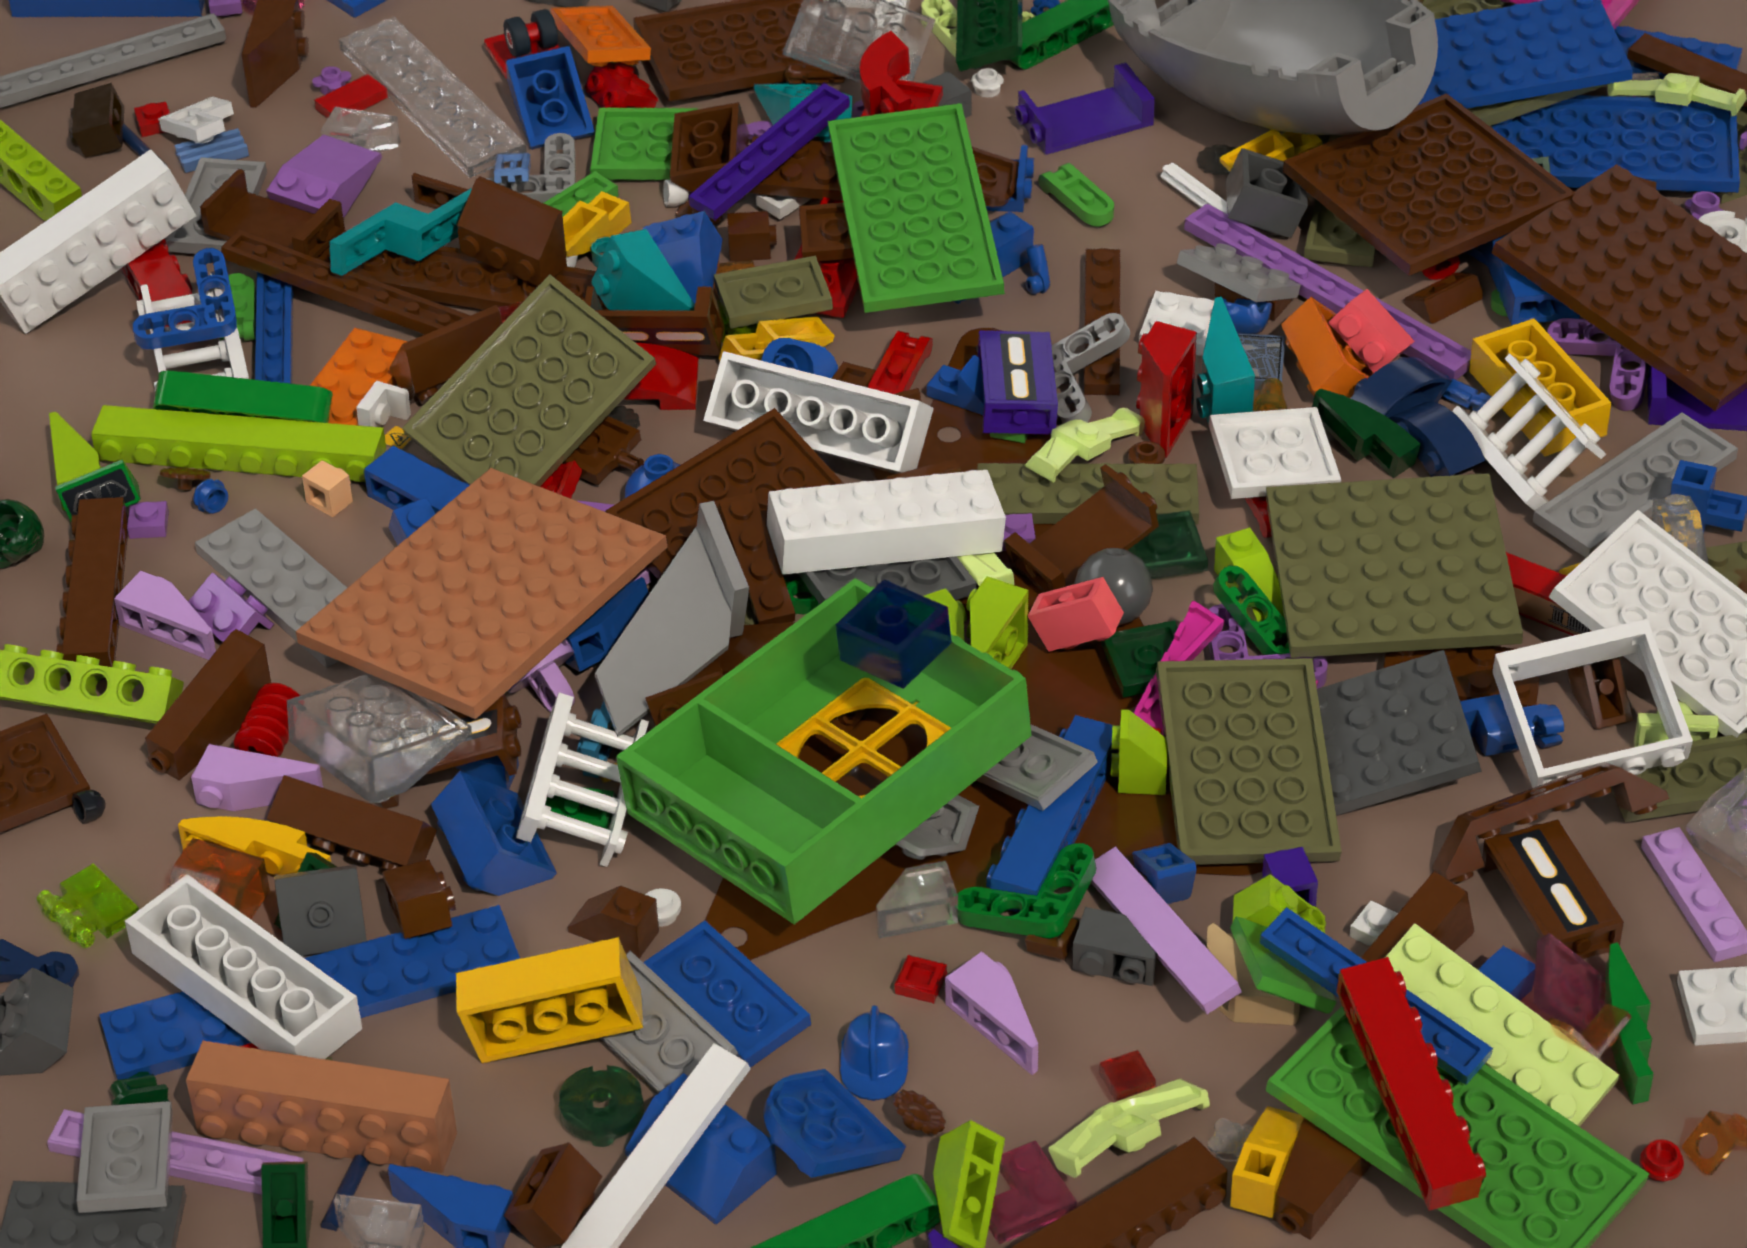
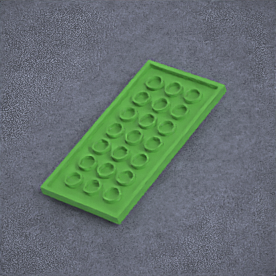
M962 103L828 121L829 136L865 313L1005 294L1004 281Z
M1341 1006L1268 1080L1265 1091L1423 1199L1343 1006ZM1484 1064L1467 1085L1440 1067H1437L1441 1080L1447 1079L1451 1086L1454 1097L1452 1105L1457 1116L1462 1115L1466 1120L1470 1134L1468 1142L1473 1154H1480L1486 1170V1178L1482 1179L1479 1197L1437 1209L1491 1247L1590 1248L1646 1184L1649 1176L1648 1172L1488 1065Z

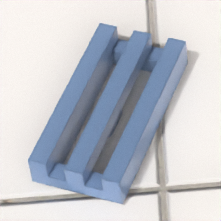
M238 128L214 135V139L207 143L197 144L192 140L174 145L176 155L185 173L195 171L201 157L237 160L249 156L248 146L244 143Z
M498 154L494 169L495 183H502L503 176H508V183L515 182L516 175H521L522 182H528L531 169L530 154ZM510 161L509 168H504V162ZM517 161H522L521 167H518Z

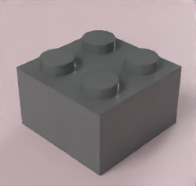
M1241 148L1226 178L1228 218L1242 222L1245 225L1264 229L1272 235H1283L1292 238L1307 208L1306 190L1283 172V161Z

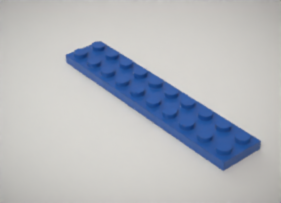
M497 905L451 918L452 927L407 939L404 938L402 932L306 957L305 959L356 995L360 1018L454 993L456 992V973L520 959L501 907ZM183 991L99 1014L117 1080L129 1078L138 1072L148 1071L149 1074L155 1076L191 1066L202 1041L235 1046L252 1043Z

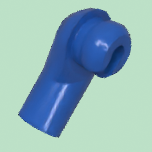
M1038 244L1026 248L1032 276L1026 279L1025 284L1028 292L1033 295L1039 292L1043 294L1050 287L1049 268L1043 244Z

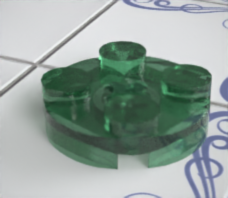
M607 1065V1071L598 1070L594 1072L593 1066L583 1068L572 1074L563 1083L559 1093V1114L564 1127L574 1136L591 1141L597 1147H607L615 1139L631 1132L638 1125L645 1112L639 1081L633 1074L617 1066ZM606 1099L610 1100L609 1105L606 1107H594L593 1101L595 1100L601 1103Z

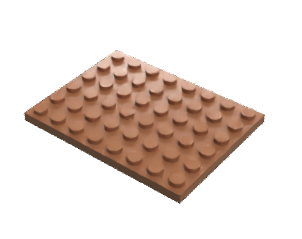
M490 468L295 631L298 644L477 719L667 548L666 535Z

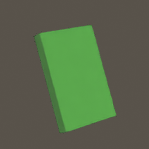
M1238 916L1235 917L1230 929L1256 988L1325 1014H1330L1337 1003L1334 995L1260 944V937L1267 929L1266 926Z

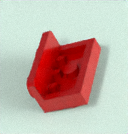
M608 62L606 66H594L585 85V90L601 108H627V106L655 108L658 102V98L649 89V84L639 79L634 73V68L620 62H616V64Z

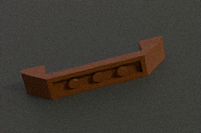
M1602 762L1458 815L1432 867L1435 872L1451 882L1467 880L1474 875L1473 871L1485 867L1476 836L1480 839L1495 836L1501 832V827L1511 823L1523 825L1538 819V813L1549 809L1552 811L1569 809L1575 805L1574 800L1587 795L1589 798L1607 795L1612 792L1611 787L1613 788L1618 807L1634 812L1636 815L1656 810L1658 808L1657 803L1668 800L1669 796L1667 791L1618 766Z

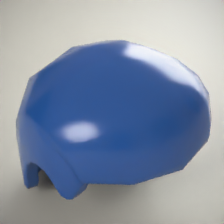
M1223 299L1237 334H1256L1266 328L1272 310V303L1254 302L1247 299H1237L1234 303H1230Z

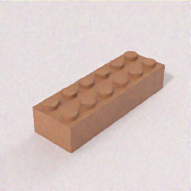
M202 1041L186 1078L197 1133L210 1138H226L245 1141L253 1145L277 1146L297 1152L321 1153L335 1158L346 1157L353 1159L355 1155L360 1154L364 1155L371 1163L378 1165L412 1166L423 1171L443 1173L457 1135L451 1087L448 1078Z

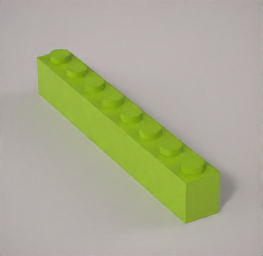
M109 405L102 406L91 432L93 446L98 452L100 461L117 462L123 459L125 463L302 477V475L323 460L336 468L344 470L349 474L350 481L366 482L364 468L387 451L383 427Z

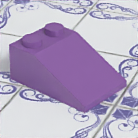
M322 135L282 165L266 192L271 200L313 214L329 199L341 202L344 218L382 159L381 153Z

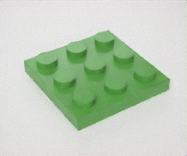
M599 108L590 168L591 173L595 171L610 181L615 179L639 181L671 180L670 166L674 114L698 110V108Z

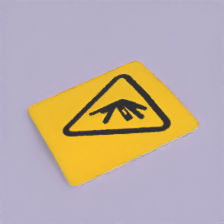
M398 426L393 427L385 435L387 445H394L401 450L411 441L404 434L402 428Z

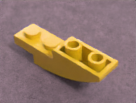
M226 816L182 819L178 823L183 852L195 859L206 860L219 865L226 871L236 872L249 878L258 867L270 874L284 875L297 873L307 852L317 853L331 862L330 855L307 846L304 831L265 820Z

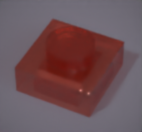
M1139 1050L1099 1063V1074L1115 1102L1156 1087V1080Z

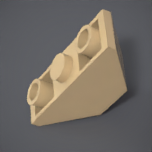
M1215 923L1207 927L1206 948L1238 982L1242 991L1217 1009L1231 1021L1239 1023L1294 1025L1298 1022L1300 1004L1258 990L1234 936L1224 932Z

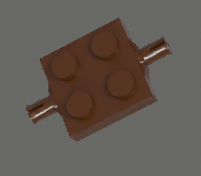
M607 416L562 464L575 460L582 469L580 477L596 485H599L618 466H623L634 472L639 466L644 464L642 458L629 454L641 441L640 430Z

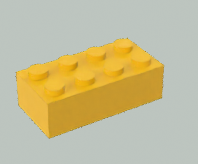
M1534 318L1473 338L1469 372L1490 396H1493L1516 373L1514 368L1504 358L1509 353L1520 362L1526 358L1541 372L1537 379L1580 426L1586 423L1600 438L1607 435L1611 401ZM1526 383L1502 409L1512 418L1536 392ZM1545 405L1521 431L1531 440L1556 414ZM1566 426L1540 452L1544 457L1560 452L1576 436Z
M619 937L456 973L457 1014L481 1064L643 1028L641 989Z

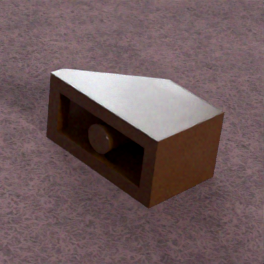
M1619 657L1567 669L1572 693L1594 729L1633 721Z
M618 886L588 899L568 926V932L593 942L619 937L625 953L627 954L631 951L640 959L659 932L657 900L629 888Z

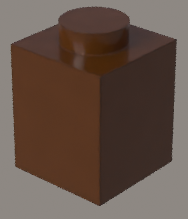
M768 211L727 213L730 262L771 259L770 245H777L776 224L769 225Z

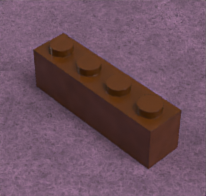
M286 775L283 776L267 816V820L270 822L304 831L306 837L313 839L311 845L334 853L336 847L348 851L346 857L367 865H369L371 859L383 862L381 868L385 871L426 860L437 832L435 828L424 821Z

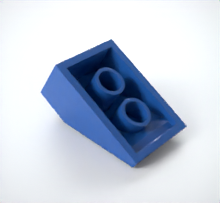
M570 46L506 60L507 81L531 150L544 147L546 138L557 133L568 134L574 140L595 135Z
M705 211L690 215L686 214L679 218L660 223L656 222L643 227V229L648 230L694 304L698 287H712L713 289L714 274L717 271L723 239Z

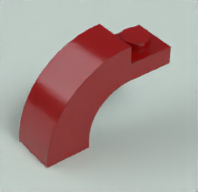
M892 31L883 34L872 42L861 58V96L864 107L870 115L880 112L885 114L911 110L910 98L895 84L898 79L910 74L909 48Z

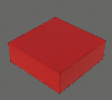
M908 955L896 980L895 994L934 1004L947 975V964Z

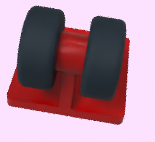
M547 9L534 11L531 15V23L525 24L519 16L506 19L503 24L504 34L484 39L487 51L506 79V60L560 48L558 46L557 27L552 14Z

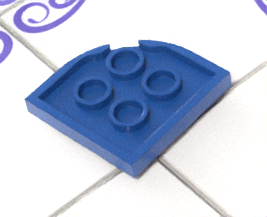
M826 1069L798 1073L782 1078L773 1086L764 1105L763 1118L770 1133L771 1142L781 1148L797 1164L798 1169L810 1178L900 1160L906 1148L883 1123Z

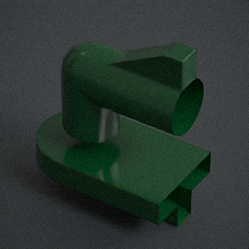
M148 1071L138 1072L129 1078L116 1080L110 1087L111 1094L115 1098L112 1105L169 1101L166 1084L157 1085L156 1077L153 1074H149Z

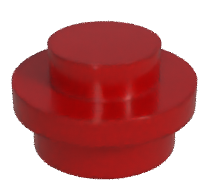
M1660 1139L1652 1141L1642 1150L1639 1163L1640 1167L1649 1173L1648 1177L1658 1181H1670L1682 1173L1684 1158L1677 1145L1671 1141Z

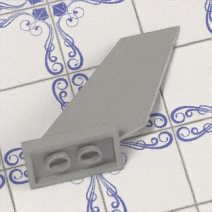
M714 501L699 504L697 526L595 672L597 684L617 737L650 712L645 697L687 683L728 650L730 637L743 635L749 586Z

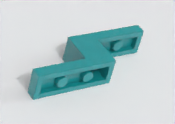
M470 188L429 214L396 202L330 241L331 272L342 276L384 250L420 261L459 237L457 224L472 189Z

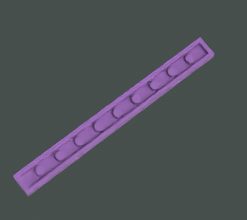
M1208 203L1185 218L1184 230L1214 247L1218 243L1230 245L1236 249V254L1243 257L1257 258L1263 262L1262 266L1267 269H1277L1288 273L1290 280L1301 284L1299 295L1306 299L1314 298L1336 314L1352 299L1363 292L1362 289L1244 223L1229 219L1228 214ZM1376 298L1415 341L1403 354L1423 359L1439 372L1449 376L1450 380L1452 378L1457 380L1469 371L1471 350Z

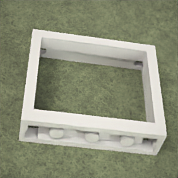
M1648 619L1495 654L1493 675L1532 788L1602 762H1607L1634 775H1638L1647 768L1660 765L1673 767L1689 758L1693 740ZM1637 653L1668 740L1544 769L1514 682Z

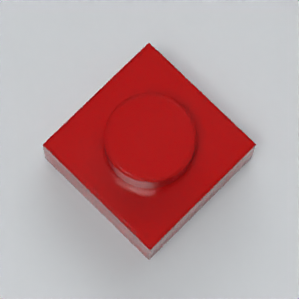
M166 101L148 103L134 108L135 119L141 137L165 133L161 130L159 118L170 114Z

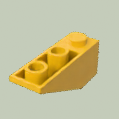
M1270 1106L1265 1108L1245 1140L1232 1174L1230 1207L1273 1218L1276 1193L1303 1122V1116Z

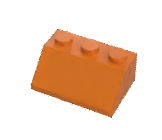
M1310 297L1281 324L1287 337L1285 343L1298 359L1296 365L1309 381L1307 388L1313 396H1315V392L1319 389H1324L1351 398L1358 382L1364 378H1369L1374 373L1328 323L1336 313Z

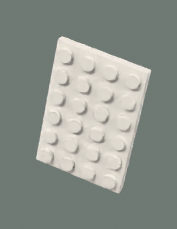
M1637 510L1555 586L1549 598L1591 631L1648 619L1677 699L1688 705L1698 715L1718 716V731L1724 736L1733 735L1737 738L1747 730V594ZM1637 653L1624 656L1643 671Z

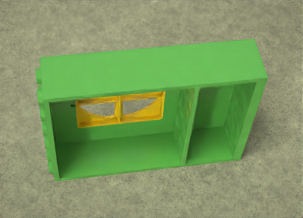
M855 578L616 756L627 814L795 925L1032 736L1026 678L1018 671L1011 670L994 660L989 654L982 653L965 643L960 637L953 636L941 629L933 621L924 619L909 610L904 604L895 602L875 587H870ZM885 708L898 712L896 716L863 741L857 740L830 723L832 719L862 709ZM918 724L925 730L927 735V748L904 766H899L877 752L881 746L908 725ZM814 734H820L848 751L847 754L822 773L798 759L804 743ZM861 763H867L888 776L885 781L867 795L857 796L836 783L837 780Z

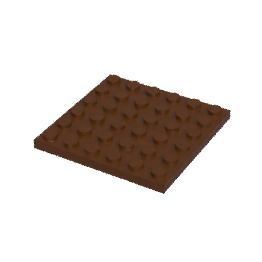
M1447 93L1417 105L1405 119L1392 127L1344 135L1283 161V172L1408 276L1508 234L1557 202L1572 198L1576 194Z

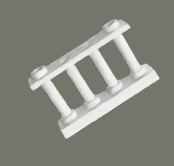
M147 284L140 286L143 300L136 301L139 316L201 304L199 293L151 302ZM212 288L206 292V295L218 297L224 293V290ZM222 309L218 310L216 314L217 322L224 321ZM194 323L178 324L176 328L188 330L194 326ZM169 326L165 327V332H169ZM237 328L232 334L225 336L224 340L218 341L219 345L162 355L161 348L154 349L158 372L166 371V369L222 359V362L229 361L230 367L224 368L225 372L211 375L249 379ZM157 381L154 382L155 392L157 387Z
M1509 353L1504 359L1514 368L1516 373L1477 412L1473 410L1468 414L1458 405L1452 412L1470 430L1485 459L1523 502L1535 511L1549 502L1544 497V494L1548 491L1546 487L1586 448L1600 459L1606 453L1597 444L1601 439L1600 436L1586 423L1580 426L1537 379L1541 372L1526 358L1520 362ZM1527 383L1536 394L1497 433L1492 432L1489 435L1485 430L1489 426L1487 422ZM1547 405L1556 416L1516 455L1512 453L1508 456L1504 452L1508 448L1507 443ZM1567 426L1576 438L1536 477L1531 476L1528 479L1524 474L1528 469L1526 465Z
M559 692L548 718L516 838L531 843L537 828L544 830L545 827L559 830L604 845L600 865L607 867L614 853L621 854L628 834L627 831L621 830L626 813V805L618 765L569 750L568 745L562 743L563 736L569 737L570 734H574L625 750L646 734L649 721L641 719L633 737L625 734L617 737L616 732L576 719V714L570 713L574 697ZM562 764L619 782L620 787L617 798L559 780L560 776L553 774L555 766L561 768ZM556 795L611 813L612 818L609 830L552 812L551 807L545 805L546 798H553Z

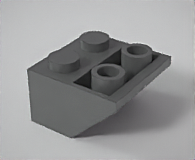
M33 967L20 979H14L9 984L7 989L0 995V1076L43 1073L67 1053L74 988Z

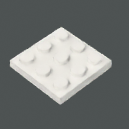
M1317 407L1210 415L1209 428L1231 499L1266 496V487L1341 482V477Z

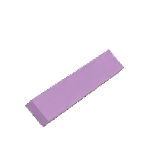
M1116 847L1095 859L1097 869L1091 881L1092 885L1118 914L1127 916L1155 951L1157 959L1206 1014H1209L1242 992L1238 982Z
M63 1110L47 1141L49 1151L80 1157L84 1113ZM172 1131L169 1176L262 1195L261 1164L264 1162H304L302 1157Z

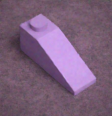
M140 571L114 598L120 626L207 660L216 652L212 629L172 582Z
M212 744L208 745L191 776L196 804L229 811L272 805L284 775L323 788L320 765Z
M980 952L945 977L946 1005L1033 1075L1038 1071V1042L1012 977L1003 964L994 962L986 954Z

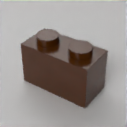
M429 859L382 871L389 907L405 939L452 927L450 911L456 910L450 886L447 887L443 872H435Z
M570 1142L541 1149L504 1216L535 1248L562 1245L566 1243L568 1237L576 1228V1223L583 1210L592 1203L595 1197L594 1191L602 1175Z

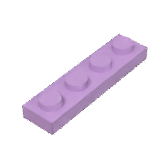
M1680 827L1643 836L1642 850L1714 963L1747 954V930Z

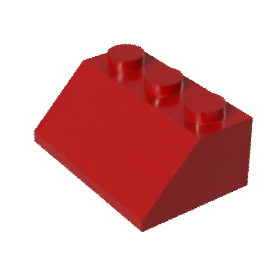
M1155 321L1149 333L1142 335L1138 346V354L1142 355V363L1137 374V381L1141 382V390L1137 397L1136 408L1140 410V416L1145 420L1143 431L1151 442L1160 445L1164 449L1165 458H1167L1193 415L1197 332Z

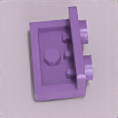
M212 572L188 601L212 629V633L222 642L235 629L249 635L258 623H261L269 630L274 625L264 615L268 608L252 595L246 599L243 594L247 590L230 576L224 581Z

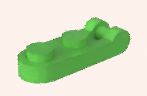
M1066 163L1059 166L1058 170L1054 173L1048 171L1039 175L1038 181L1043 192L1052 193L1085 223L1093 227H1101L1113 220V200L1072 164Z
M233 273L228 277L236 312L239 337L244 338L245 341L256 340V291L254 281L248 275Z

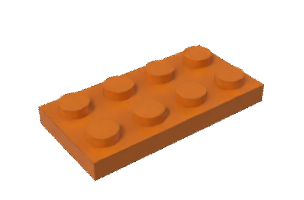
M613 5L551 8V14L556 27L590 65L606 66L608 62L636 65L639 61L650 60L651 47Z
M354 328L310 384V386L328 389L333 393L328 423L358 425L356 407L376 381L396 385L397 382L389 368L401 345L408 341L359 328Z

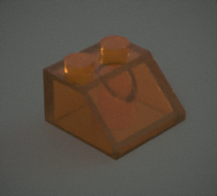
M196 838L191 839L173 865L168 884L169 888L188 874L249 919L253 918L270 892L264 858Z

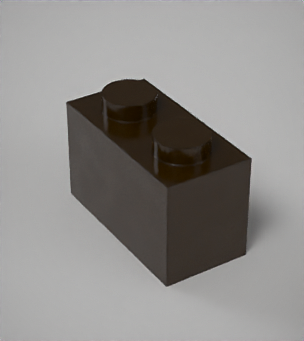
M112 83L78 92L74 95V108L70 110L73 122L72 128L69 129V135L73 145L80 148L85 158L122 148L125 107Z

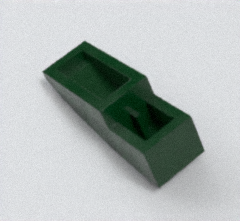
M1319 389L1315 392L1312 407H1317L1323 426L1357 461L1370 455L1392 478L1415 465L1421 443L1404 428L1380 412L1344 395L1324 389Z

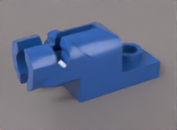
M1500 694L1460 701L1471 738H1475L1484 756L1519 750ZM1538 704L1522 707L1536 745L1540 746V748L1562 744L1563 740L1560 734L1557 733L1564 732V722L1555 704Z

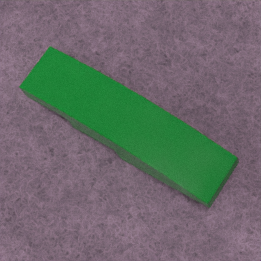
M1617 942L1610 944L1605 971L1604 1008L1608 1039L1616 1067L1629 1098L1634 1105L1649 1101L1654 1075L1648 1064L1652 1037L1647 1029L1651 1002Z

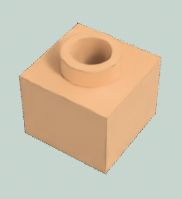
M322 460L302 475L306 503L327 515L334 517L353 502L349 474L341 468H336Z

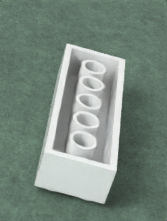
M150 149L0 252V302L25 334L196 217L195 212L170 169Z
M723 351L703 421L736 432L775 408L816 453L898 474L917 469L934 408L918 400Z
M970 470L967 472L907 478L900 477L797 489L790 488L769 491L767 529L782 575L1002 552L1006 517L988 470Z
M188 874L125 920L133 955L261 1050L326 1059L362 1030L356 995Z

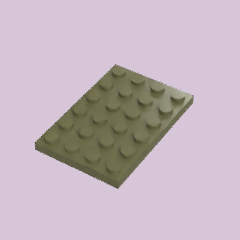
M549 275L402 427L405 435L457 478L469 485L487 470L493 468L540 487L657 363L652 355L553 276Z
M1312 658L1157 661V684L1163 733L1167 744V765L1178 849L1195 861L1196 865L1263 863L1264 854L1303 847L1309 862L1340 861L1342 850Z

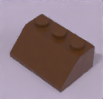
M739 102L674 114L670 179L672 183L694 192L748 147L749 131Z
M481 176L475 180L457 224L461 253L537 286L549 275L555 277L567 266L561 210Z
M497 305L401 345L389 369L398 386L408 390L410 404L419 400L421 404H425L499 328L502 320Z

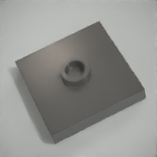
M357 865L274 876L283 943L300 956L325 953L367 941Z

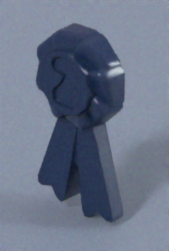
M0 939V982L20 979L33 967L73 988L79 976V970L72 955L53 951L36 957L16 945Z

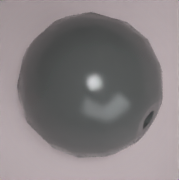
M1106 548L1090 555L1079 568L1074 584L1104 577L1124 612L1118 626L1136 620L1149 605L1153 592L1151 574L1143 560L1130 551L1122 548Z

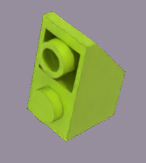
M1121 710L1120 726L1113 725L1112 749H1118L1119 753H1112L1111 777H1119L1118 793L1166 795V737L1130 710Z
M1271 874L1234 895L1233 921L1238 916L1268 927L1287 907L1324 933L1326 925L1325 915L1317 907L1310 905L1297 895L1291 887L1284 885Z

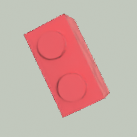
M1368 289L1352 299L1328 322L1373 373L1393 362L1415 342Z
M1104 577L1038 594L1028 614V618L1048 652L1062 648L1069 650L1081 643L1093 640L1104 641L1110 638L1116 632L1124 612Z

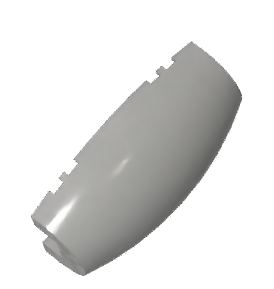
M1108 0L1111 18L1118 35L1142 63L1166 83L1211 110L1232 119L1270 130L1306 135H1349L1392 127L1405 119L1422 100L1433 77L1437 61L1438 37L1434 13L1423 6L1418 0H1410V2L1408 0H1171L1159 8L1156 7L1155 0Z

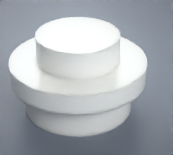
M661 888L651 890L645 894L657 900L659 927L670 925L676 920L681 911V900L674 891Z

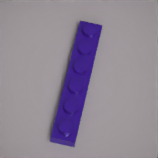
M823 83L688 196L690 206L699 212L705 211L707 216L713 220L719 218L828 126V121L835 120L850 107L849 96Z

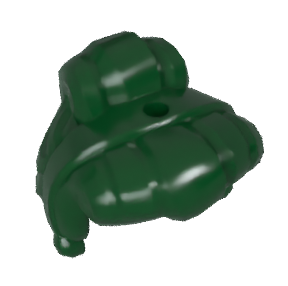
M0 500V569L10 566L12 563H17L25 555L37 552L44 543L45 534L41 520L35 511L17 500Z

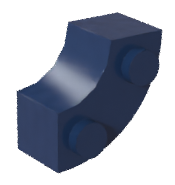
M1401 357L1383 366L1369 378L1360 380L1354 389L1351 399L1363 403L1389 418L1424 402L1438 403L1452 380L1423 359Z
M1424 402L1389 417V419L1404 428L1421 443L1417 457L1431 477L1451 476L1486 461L1477 441L1463 421L1450 409L1439 403Z

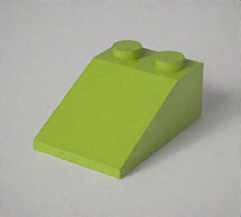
M986 576L979 588L973 589L968 597L966 608L970 611V622L966 635L967 638H970V646L982 653L989 654L994 660L1012 669L1028 645V590Z

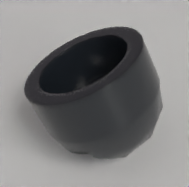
M84 790L72 795L73 809L81 823L94 821L102 816L106 803L99 792Z

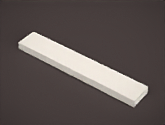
M713 1043L561 1248H618L751 1069L748 1063Z

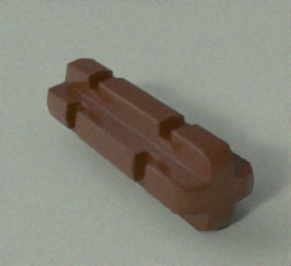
M828 63L803 64V67H801V64H789L784 75L789 84H800L801 80H803L804 84L829 83V80H831V83H843L846 80L848 71L843 63H832L831 67H829Z

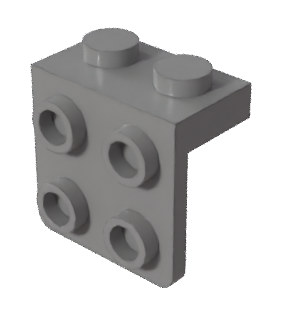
M957 795L896 843V845L902 847L903 854L914 859H924L925 856L930 855L946 856L949 852L965 850L979 806Z

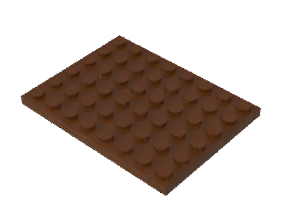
M1617 164L1574 191L1576 194L1572 198L1557 202L1495 242L1491 252L1493 255L1653 368L1666 374V377L1714 411L1747 389V253L1738 245L1731 243L1715 232L1710 226L1687 213L1684 208L1668 200L1656 189L1649 187L1633 176L1628 170Z

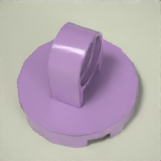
M567 639L562 641L514 684L508 692L514 693L531 685L549 712H551L559 692L574 697L570 685L558 668L574 654V650Z

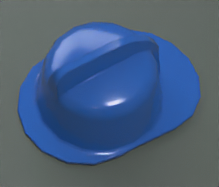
M778 338L770 342L764 349L761 359L764 362L831 379L838 370L834 356L825 347L791 338Z
M872 1005L869 1013L857 1016L849 1024L841 1045L840 1072L842 1083L853 1095L860 1099L872 1101L886 1099L897 1093L904 1085L908 1073L909 1043L907 1035L900 1028L898 1022L892 1016L881 1013L877 1005Z

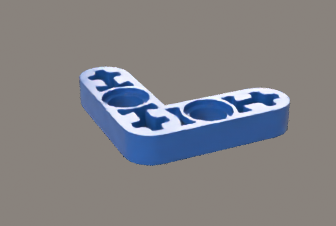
M205 248L197 252L193 258L200 305L148 313L139 316L134 321L133 333L138 346L144 349H158L221 338L232 334L236 330V312L225 257L222 252L214 248ZM213 263L215 275L208 276L206 264ZM212 288L224 290V293L218 297L206 295V292ZM222 309L224 321L217 322L215 310ZM182 321L194 323V326L188 330L176 328V325ZM169 325L170 331L165 332L164 326ZM153 329V333L146 334V330Z

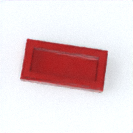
M366 74L315 99V108L336 124L388 98V93L385 86L369 74Z

